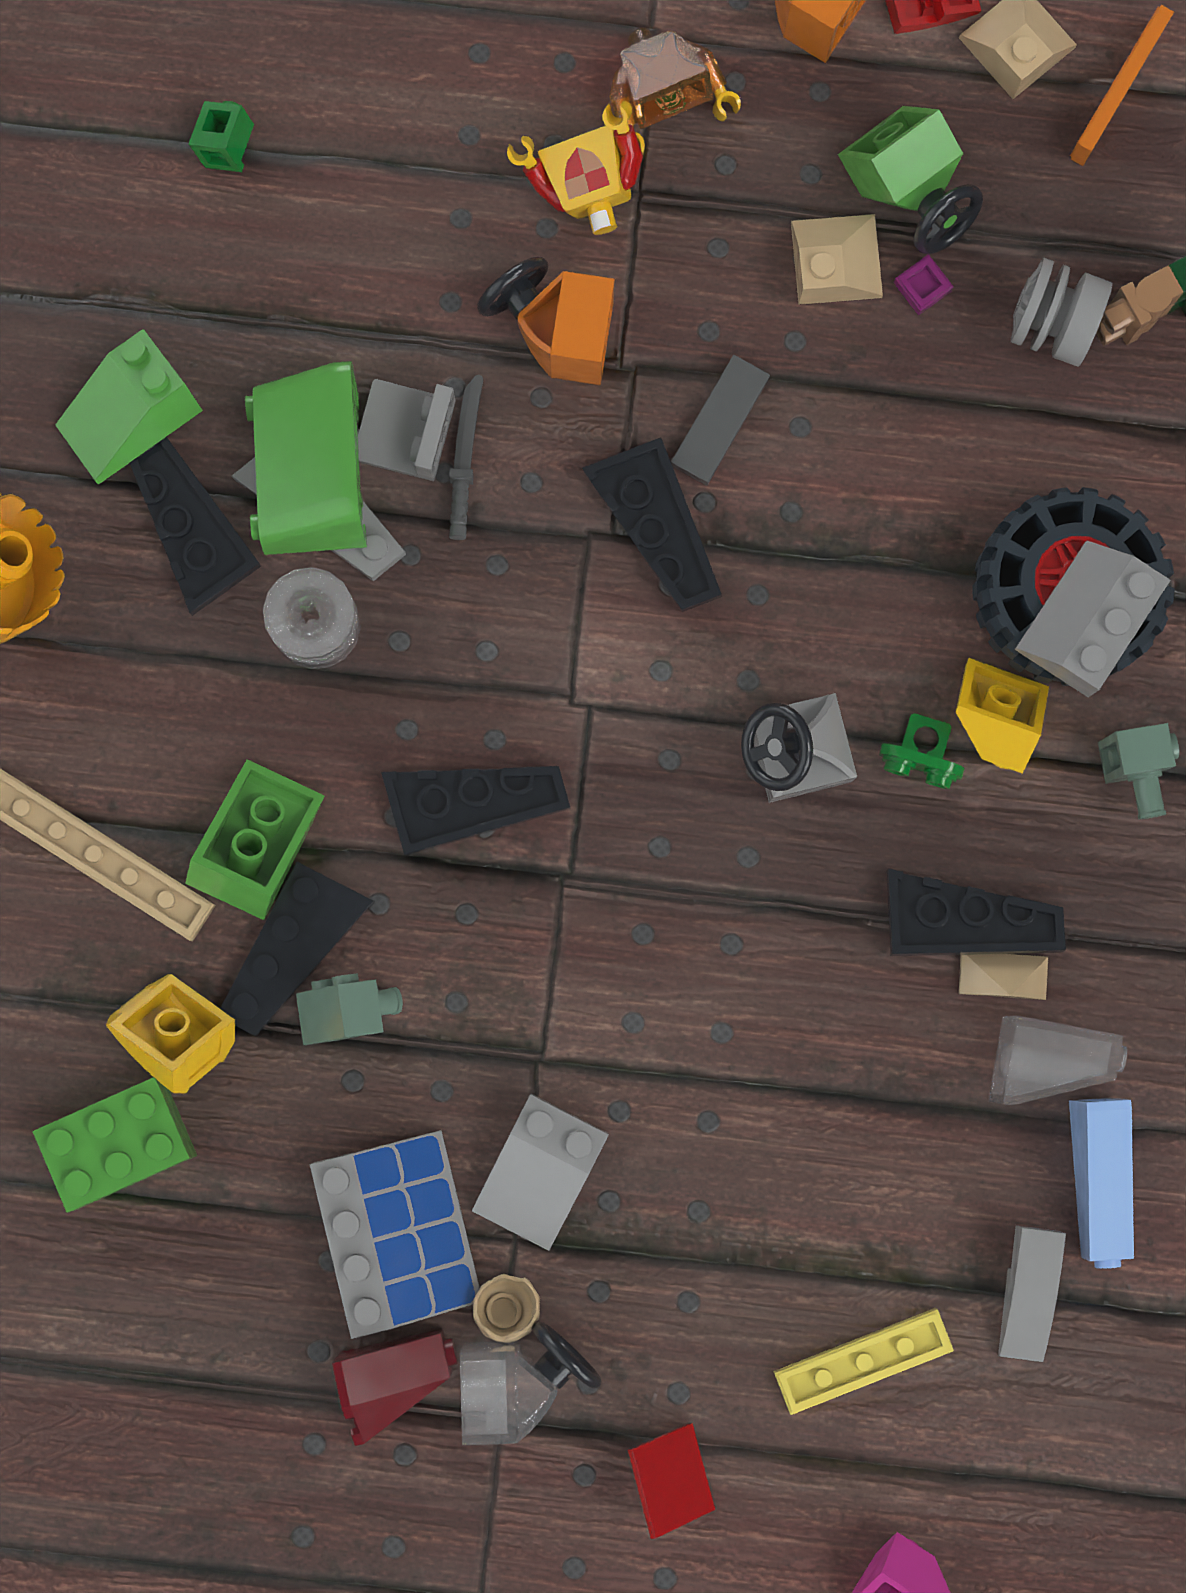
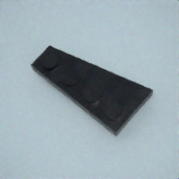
M167 437L130 462L144 501L154 521L158 536L162 541L171 568L178 581L189 613L192 616L261 567L255 556Z
M559 766L381 772L405 856L571 809Z
M888 868L886 871L890 956L1063 953L1066 950L1063 907L1010 895L1003 896L989 893L975 887L953 885L924 876L922 878L904 874L903 871Z

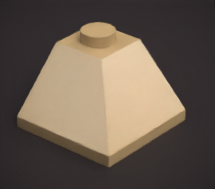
M1002 0L959 36L963 44L1012 99L1017 97L1077 46L1037 0Z
M875 214L791 221L798 304L882 298Z

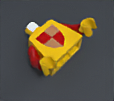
M623 101L620 105L623 118L615 117L611 111V105L608 104L602 114L606 126L539 150V158L533 157L534 143L527 136H522L521 141L527 148L528 153L524 155L517 154L511 144H509L507 149L509 160L515 165H524V174L542 198L558 212H566L576 219L588 216L594 235L609 233L617 228L612 207L628 202L631 199V188L636 184L643 159L634 127L628 124L632 114V107L627 101Z

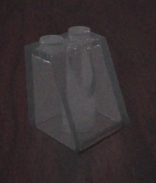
M1023 1016L1003 1017L988 1102L1012 1106L1114 1081L1117 1078V1072H1123L1126 1065L1127 1047L1122 1046L1123 1036Z

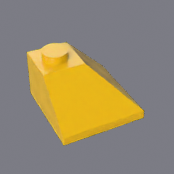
M968 658L956 714L982 760L991 762L999 768L1010 769L1023 774L1042 733L1049 686Z

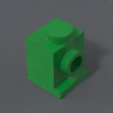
M204 101L188 145L205 168L242 172L244 164L241 160L254 123L242 105L236 102L223 101L218 103Z

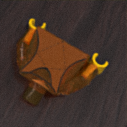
M639 28L629 35L628 44L630 47L623 49L620 53L622 67L614 72L609 93L615 117L623 118L620 105L623 101H627L632 107V114L628 124L633 127L634 124H638L641 130L712 100L713 93L716 97L713 105V114L717 120L723 122L727 118L721 102L730 103L734 113L737 114L741 106L740 97L732 91H726L724 85L727 84V81L713 53L709 49L689 40L684 41L676 31L672 30L653 37L647 28ZM635 132L643 155L645 150L644 139L639 133Z

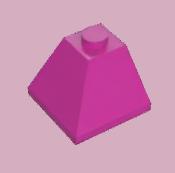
M896 1532L877 1551L852 1593H950V1590L935 1556L921 1548L914 1541Z

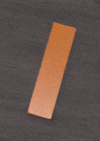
M1163 5L1157 7L1070 155L1071 160L1084 166L1174 11Z

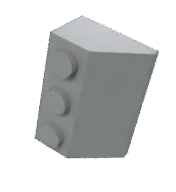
M1086 541L1015 650L1083 695L1090 697L1100 690L1171 580L1133 555Z

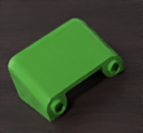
M352 361L329 363L253 387V396L245 397L248 422L254 421L258 514L250 515L253 541L260 540L264 555L367 547L366 526L362 523L363 498L360 486L357 431L359 393Z

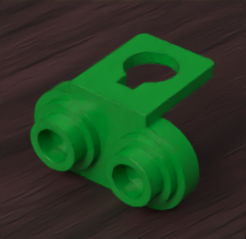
M916 713L912 714L909 718L902 745L897 746L883 743L879 752V756L885 762V771L904 777L909 776L910 770L922 771L927 775L925 783L942 789H950L952 782L955 783L957 780H961L965 768L943 759L952 728L951 725ZM922 727L933 729L938 737L936 747L931 751H927L926 754L918 752V748L914 743V734Z

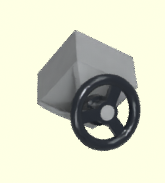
M836 693L789 705L781 703L765 704L756 709L748 718L741 738L742 757L752 778L766 789L769 803L851 783L857 778Z

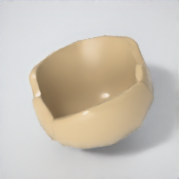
M507 1274L498 1275L484 1283L473 1299L474 1321L483 1335L494 1341L504 1343L515 1342L530 1334L539 1319L540 1297L531 1282L526 1278H518Z

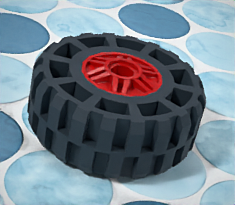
M1067 487L1054 489L1048 495L1043 497L1036 495L1026 500L1015 511L1012 510L986 541L985 548L978 557L975 572H977L976 582L972 585L973 600L978 602L979 607L976 617L980 628L986 627L991 639L988 643L996 653L1001 650L1011 660L1008 665L1018 672L1025 669L1034 674V680L1047 684L1054 680L1061 682L1063 686H1070L1016 651L1015 648L1086 541L1133 555L1167 578L1174 574L1171 559H1164L1161 549L1166 545L1159 532L1151 533L1145 525L1149 519L1139 509L1133 514L1123 507L1126 500L1113 494L1108 499L1099 497L1098 489L1082 487L1079 492H1070ZM1169 584L1109 676L1120 672L1141 657L1153 645L1155 637L1163 631L1168 620L1166 610L1173 604L1175 589L1169 587Z

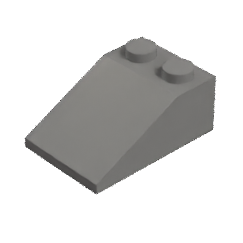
M530 1094L472 1212L549 1251L609 1135L608 1132Z

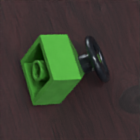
M902 106L837 154L861 197L918 212L922 218L914 233V246L920 253L934 254L952 245L971 227L981 210L983 194L977 186L967 184L956 187L947 193L945 192L963 152L939 109ZM970 198L969 206L959 209L955 205L961 199Z

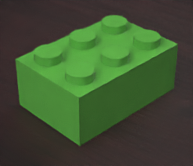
M154 1077L33 1131L67 1213L78 1210L197 1156L170 1090Z

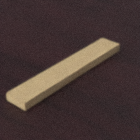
M0 768L1 821L193 942L215 908V904Z

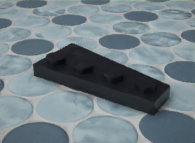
M661 437L582 468L584 474L682 612L722 597Z
M297 862L220 1009L235 1019V1026L257 1036L375 901Z

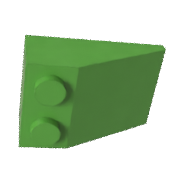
M142 329L107 354L55 425L99 485L203 410L145 330Z
M247 759L190 860L185 884L264 920L290 871L325 796Z

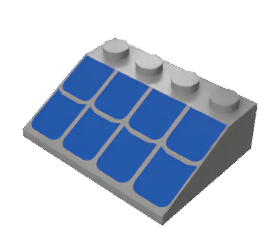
M442 1130L310 1164L351 1339L400 1327L473 1304V1299L480 1286Z

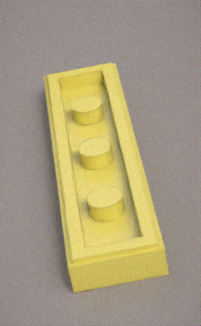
M934 1308L773 1372L788 1411L792 1415L954 1350L937 1308Z

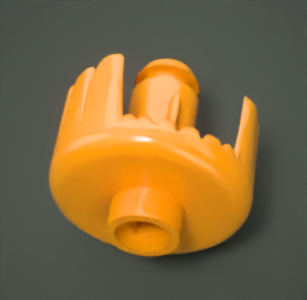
M13 494L0 497V644L29 630L49 615V609L54 607L59 601L61 595L59 589L65 577L63 570L55 571L61 566L64 559L61 547L50 548L56 540L55 531L49 524L36 526L42 520L43 515L35 508L21 511L26 506V503L22 498Z

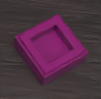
M929 254L896 277L893 282L918 315L952 292L954 288Z

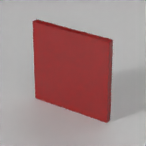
M693 1423L683 1425L628 1450L651 1539H656L715 1510Z

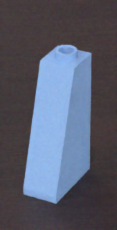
M1120 1098L1069 1100L1081 1258L1094 1261L1095 1268L1121 1267V1259H1134L1131 1100Z

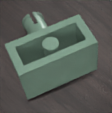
M1168 723L1116 731L1100 740L1098 747L1105 784L1126 780L1133 782L1139 814L1138 820L1166 815L1158 777L1162 776V772L1175 767V759L1179 758L1178 740L1175 733H1170Z
M358 973L311 982L312 990L296 993L303 1045L382 1033L384 1031L381 1016L399 1014L403 1006L402 995L397 987L378 990L376 979L359 982Z

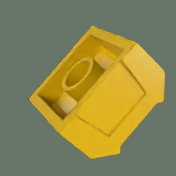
M168 974L146 986L111 1014L106 1023L108 1029L128 1053L156 1080L173 1093H187L189 1088L220 1062H224L235 1042V1019L172 974Z

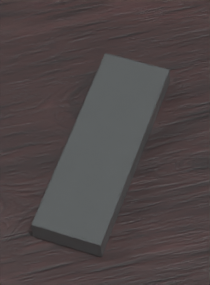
M733 355L671 461L672 466L708 486L767 384L770 374Z

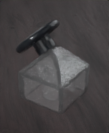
M537 1322L533 1327L534 1334L547 1349L537 1362L517 1341L509 1343L498 1341L464 1342L460 1351L462 1445L516 1444L541 1421L558 1394L557 1388L561 1389L570 1379L568 1376L571 1373L588 1387L594 1389L600 1387L601 1377L568 1341L544 1322Z

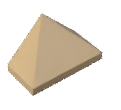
M1016 954L961 955L959 994L1046 1000L1048 957Z

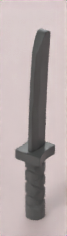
M476 375L464 390L456 440L454 469H449L450 483H453L449 538L454 540L466 539L469 484L473 485L474 481L471 463L483 386V377L481 375Z

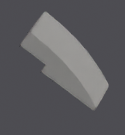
M1016 1225L1011 1268H1008L998 1356L1043 1362L1055 1312L1066 1233Z

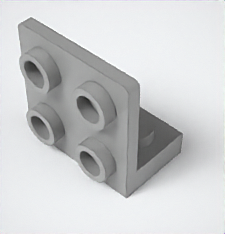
M378 379L373 380L358 433L359 463L434 481L456 402L454 389L436 384L433 394Z

